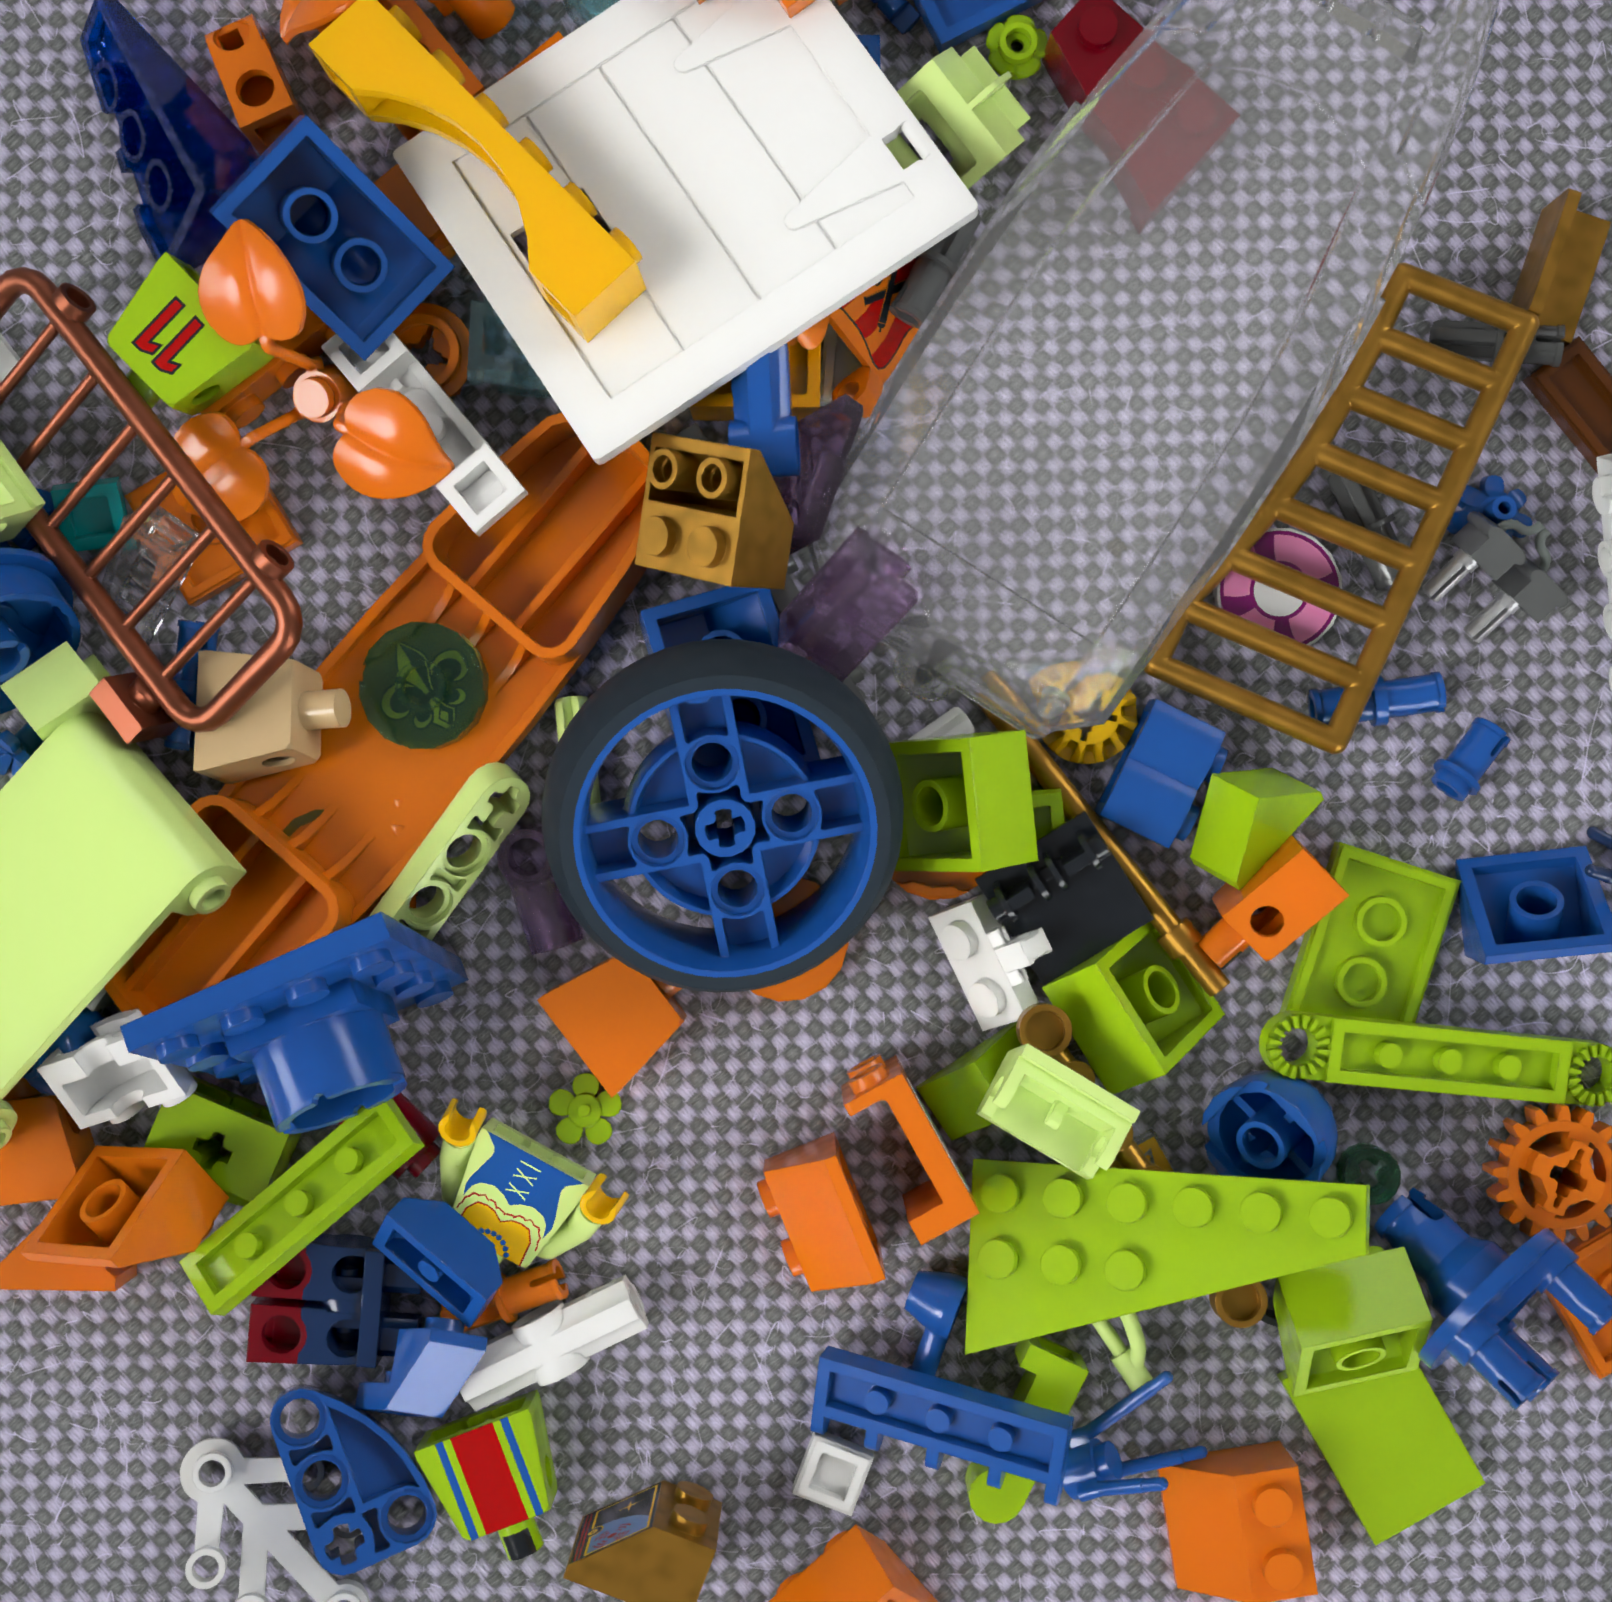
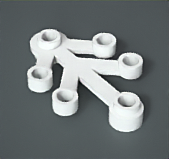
M220 1437L202 1440L188 1451L181 1464L180 1481L185 1493L198 1502L195 1551L189 1557L185 1567L186 1578L192 1586L198 1589L212 1588L221 1581L225 1574L227 1557L224 1551L220 1549L225 1504L243 1523L239 1595L235 1602H269L265 1596L268 1551L316 1602H338L340 1600L370 1602L368 1592L362 1584L352 1579L336 1581L290 1532L306 1530L297 1503H263L246 1485L287 1482L291 1487L280 1456L244 1457L240 1448L235 1443ZM215 1460L223 1465L225 1476L220 1482L208 1483L202 1478L201 1467L205 1462ZM324 1460L315 1462L318 1469L316 1477L311 1481L303 1482L309 1491L315 1489L323 1479L325 1473ZM341 1525L333 1529L335 1535L345 1539L353 1538L361 1533L360 1529L350 1533L349 1528L342 1527ZM208 1555L217 1560L219 1570L214 1576L204 1578L196 1573L194 1564L201 1556Z

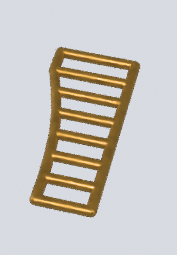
M1396 264L1385 281L1366 326L1339 379L1300 447L1262 500L1214 555L1169 601L1144 656L1142 667L1145 673L1330 754L1342 753L1349 744L1539 328L1537 315L1411 264ZM1410 293L1506 331L1507 334L1492 367L1393 328L1408 294ZM1381 352L1479 391L1480 393L1465 426L1463 427L1364 387ZM1354 411L1453 451L1437 487L1331 444L1349 412ZM1317 466L1422 509L1425 513L1410 546H1407L1296 500L1294 497ZM1278 520L1398 570V573L1383 605H1379L1250 550L1273 523ZM1233 571L1371 629V632L1354 665L1203 600ZM1191 623L1343 688L1344 691L1329 724L1173 658L1187 624Z

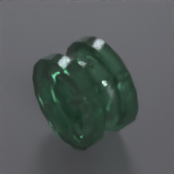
M1358 1143L1349 1146L1340 1155L1336 1164L1338 1182L1355 1183L1354 1180L1362 1175L1358 1164L1363 1160H1367L1377 1166L1380 1160L1382 1167L1375 1172L1378 1183L1370 1188V1205H1379L1390 1200L1396 1194L1401 1184V1171L1398 1162L1388 1152L1371 1143Z

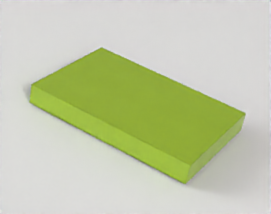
M1335 841L1326 869L1349 896L1305 932L1279 1013L1294 1010L1415 1022L1461 881Z
M1419 1366L1417 1370L1293 1397L1288 1383L1286 1369L1276 1374L1375 1546L1486 1484Z

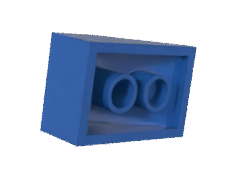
M299 115L208 210L227 229L237 220L248 219L269 235L286 256L298 276L304 291L306 305L364 361L455 268L439 249L307 115Z

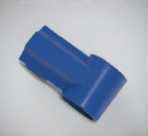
M786 343L774 352L767 353L755 361L744 372L731 380L734 420H729L728 445L760 450L772 477L799 476L801 471L797 416H792L789 348Z

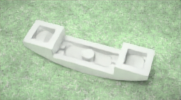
M394 332L366 361L337 334L321 346L358 393L377 387L390 388L409 398L419 408L427 419L439 445L455 465V469L437 483L436 487L476 535L481 536L529 494L498 454Z

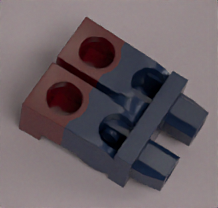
M322 1233L252 1292L251 1296H257V1298L251 1303L246 1362L315 1365L356 1364V1367L376 1368L383 1356H395L399 1329L422 1328V1314L390 1312L391 1292L421 1294L423 1288L372 1244L374 1238L353 1234L332 1235Z

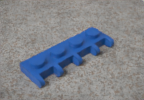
M827 1346L820 1355L810 1427L812 1432L825 1435L830 1419L866 1430L864 1447L867 1449L878 1451L885 1435L927 1448L925 1466L939 1470L944 1454L989 1467L988 1486L1001 1489L1006 1472L1046 1484L1044 1503L1058 1506L1063 1489L1074 1421L1073 1416L832 1346Z

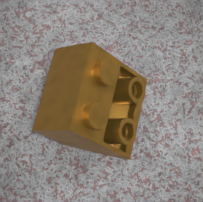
M653 432L635 565L730 587L784 589L794 522L761 451Z

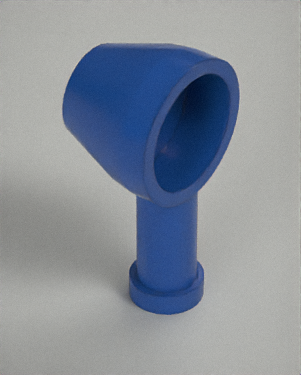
M918 1271L904 1309L925 1327L913 1363L908 1369L937 1377L938 1366L968 1289L967 1277L952 1272Z

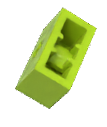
M193 1076L198 1085L194 1093L175 1106L164 1107L161 1105L144 1147L185 1149L229 1196L227 1202L244 1207L286 1171L302 1133H278L275 1130L268 1107ZM219 1133L225 1136L223 1147L231 1151L226 1156L219 1154L221 1143L213 1139Z

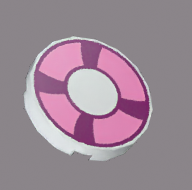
M1269 528L1250 550L1342 589V576L1333 555L1313 536L1293 528ZM1233 571L1213 590L1215 606L1309 646L1316 643L1333 626L1337 616Z

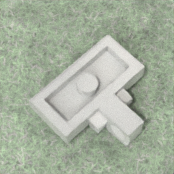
M984 893L946 907L928 917L982 1031L1016 1022L1027 1007L1039 1003L1028 981L1029 977L1024 967L1032 965L1036 959L1053 951L1042 927L1010 938L1004 925L999 924L986 904L988 899Z

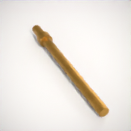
M990 681L975 692L971 698L998 731H1026L1029 770L1044 789L1061 788L1065 816L1070 820L1085 810L1154 917L1150 923L1160 934L1157 942L1172 960L1179 958L1209 997L1214 996L1230 983V980L1198 945L1203 936L1188 917L1179 918L994 684Z

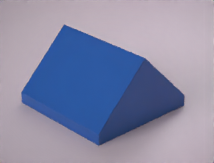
M1578 846L1456 859V880L1461 881L1458 889V900L1465 956L1488 965L1612 952V914L1599 880L1585 874V867L1593 864L1587 847Z

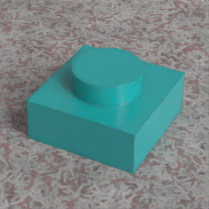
M120 477L99 479L60 524L59 529L77 552L104 548L129 519ZM78 482L53 485L50 493L54 509L57 508ZM133 536L126 542L125 545H129L132 543Z

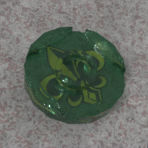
M409 622L387 631L369 649L363 663L366 667L363 671V681H359V698L368 721L385 739L410 749H441L462 740L479 723L488 702L489 674L480 652L463 634L438 623Z

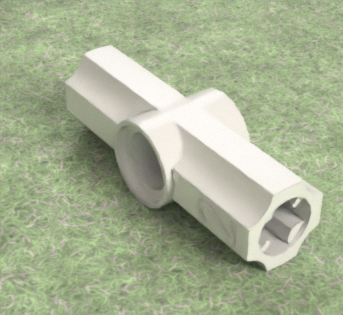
M625 1274L565 1304L562 1300H556L521 1317L511 1326V1330L487 1341L486 1352L460 1390L464 1401L469 1403L474 1411H477L535 1382H538L539 1386L555 1383L583 1367L590 1360L591 1355L647 1329L649 1321L644 1310V1304L635 1285L629 1281Z

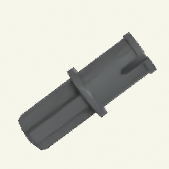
M979 210L975 219L915 258L916 261L906 281L889 307L890 312L896 318L912 327L926 329L929 319L950 281H957L961 273L957 265L981 222Z
M1437 320L1433 322L1429 342L1475 361L1490 362V367H1492L1507 332L1483 322ZM1539 325L1522 364L1559 367L1564 350V343L1561 342V339L1565 338V325Z
M1334 473L1328 477V485L1345 520L1398 541L1390 524L1391 521L1395 520L1393 513L1388 516L1386 515L1375 490ZM1362 556L1375 583L1376 591L1392 585L1398 570Z

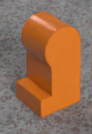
M250 14L206 34L205 40L238 125L261 156L299 115L305 114L297 103L285 73L279 66L255 16Z

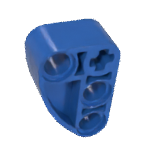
M306 1384L293 1385L279 1394L273 1403L270 1415L271 1432L315 1556L322 1568L331 1574L342 1576L356 1573L419 1544L429 1536L435 1527L437 1518L434 1499L420 1469L406 1448L384 1425L365 1410L355 1409V1405L344 1398L315 1386ZM308 1399L319 1410L317 1423L307 1432L300 1434L290 1432L281 1422L282 1410L292 1400ZM322 1460L330 1461L337 1465L341 1471L340 1482L329 1493L321 1495L312 1493L303 1483L305 1471L315 1462ZM405 1495L418 1497L424 1504V1510L416 1524L411 1527L400 1528L390 1523L387 1515L390 1506L396 1499ZM342 1524H348L350 1533L356 1529H360L362 1534L354 1539L355 1550L345 1555L340 1554L339 1546L331 1551L327 1547L328 1544L334 1541L333 1529Z

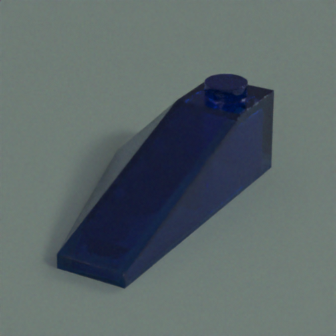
M94 0L82 31L80 42L102 112L115 114L119 126L121 147L115 154L121 173H133L143 204H138L133 209L139 231L156 262L167 252L195 269L206 262L209 255L228 231L208 210L258 159V156L244 134L118 0Z

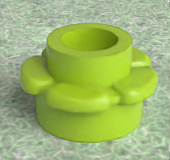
M1011 15L1005 23L998 22L994 24L986 38V47L990 50L988 56L989 64L1001 76L1009 71L1012 75L1011 80H1019L1034 75L1041 67V58L1045 57L1044 51L1048 42L1045 31L1041 28L1037 29L1034 20L1025 15ZM1015 41L1021 42L1023 45V49L1019 52L1011 48V44Z

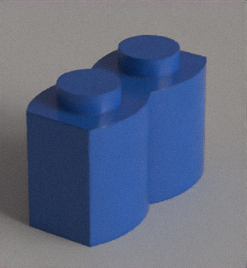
M1149 699L1138 719V725L1133 731L1126 748H1124L1122 756L1115 766L1094 811L1097 815L1163 847L1169 848L1175 838L1184 841L1191 832L1199 815L1200 807L1192 804L1197 790L1203 781L1210 782L1212 773H1220L1226 761L1228 750L1221 747L1226 732L1158 699Z

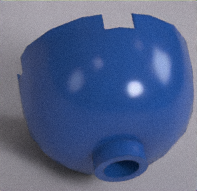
M1274 1070L1252 1071L1225 1086L1213 1097L1203 1113L1202 1126L1208 1121L1207 1132L1210 1141L1204 1145L1208 1159L1220 1175L1320 1181L1336 1156L1338 1131L1332 1108L1321 1092L1305 1079H1292Z

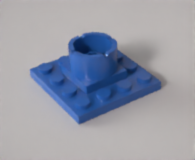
M379 912L120 1026L128 1053L158 1060L160 1064H174L186 1067L191 1072L201 1071L213 1074L216 1078L240 1081L242 1085L259 1082L275 1130L278 1133L298 1134L324 1128L355 1117L362 1106L370 1110L401 1093L408 1084L387 1026L400 1021L397 1011L415 1003L418 1008H424L443 1002L453 995L452 987L469 979L459 956L383 912Z

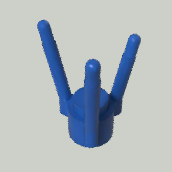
M1163 1371L1087 1425L1072 1430L1063 1483L1066 1493L1072 1499H1080L1081 1502H1085L1102 1496L1164 1491L1168 1488V1481L1164 1477L1121 1478L1184 1464L1185 1462L1203 1459L1207 1456V1448L1199 1445L1122 1462L1118 1450L1112 1442H1101L1095 1438L1173 1381V1374L1170 1371Z

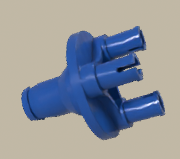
M1414 1187L1409 1191L1407 1198L1401 1195L1395 1200L1374 1225L1380 1238H1385L1393 1249L1405 1247L1413 1270L1426 1283L1431 1306L1446 1319L1423 1346L1418 1357L1431 1370L1440 1366L1451 1356L1463 1367L1470 1363L1510 1403L1514 1410L1518 1409L1526 1400L1529 1402L1533 1401L1540 1394L1539 1392L1543 1391L1560 1374L1556 1368L1553 1369L1514 1331L1517 1324L1513 1319L1538 1291L1541 1294L1546 1291L1551 1293L1589 1329L1588 1331L1593 1336L1612 1319V1296L1576 1263L1579 1256L1549 1228H1545L1535 1234L1509 1256L1496 1242L1471 1237L1441 1208L1428 1201L1426 1194Z

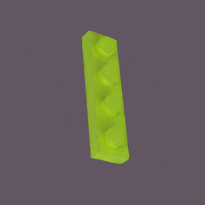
M393 1099L370 1110L362 1106L358 1110L357 1116L344 1121L205 1239L194 1252H190L179 1262L211 1315L225 1316L424 1147V1144Z

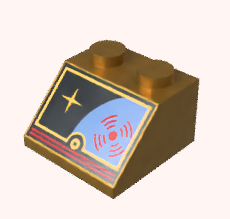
M663 1480L582 1517L563 1578L625 1602H697L716 1552L722 1502L713 1499L712 1493L698 1484L680 1481L675 1485Z

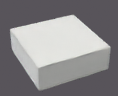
M813 1432L793 1483L792 1494L852 1516L874 1459L873 1450L827 1432L825 1435Z

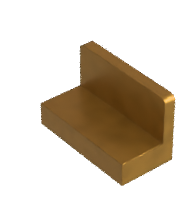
M1570 188L1542 209L1511 304L1536 314L1539 319V325H1565V338L1561 339L1564 347L1571 344L1612 223L1577 211L1582 192Z

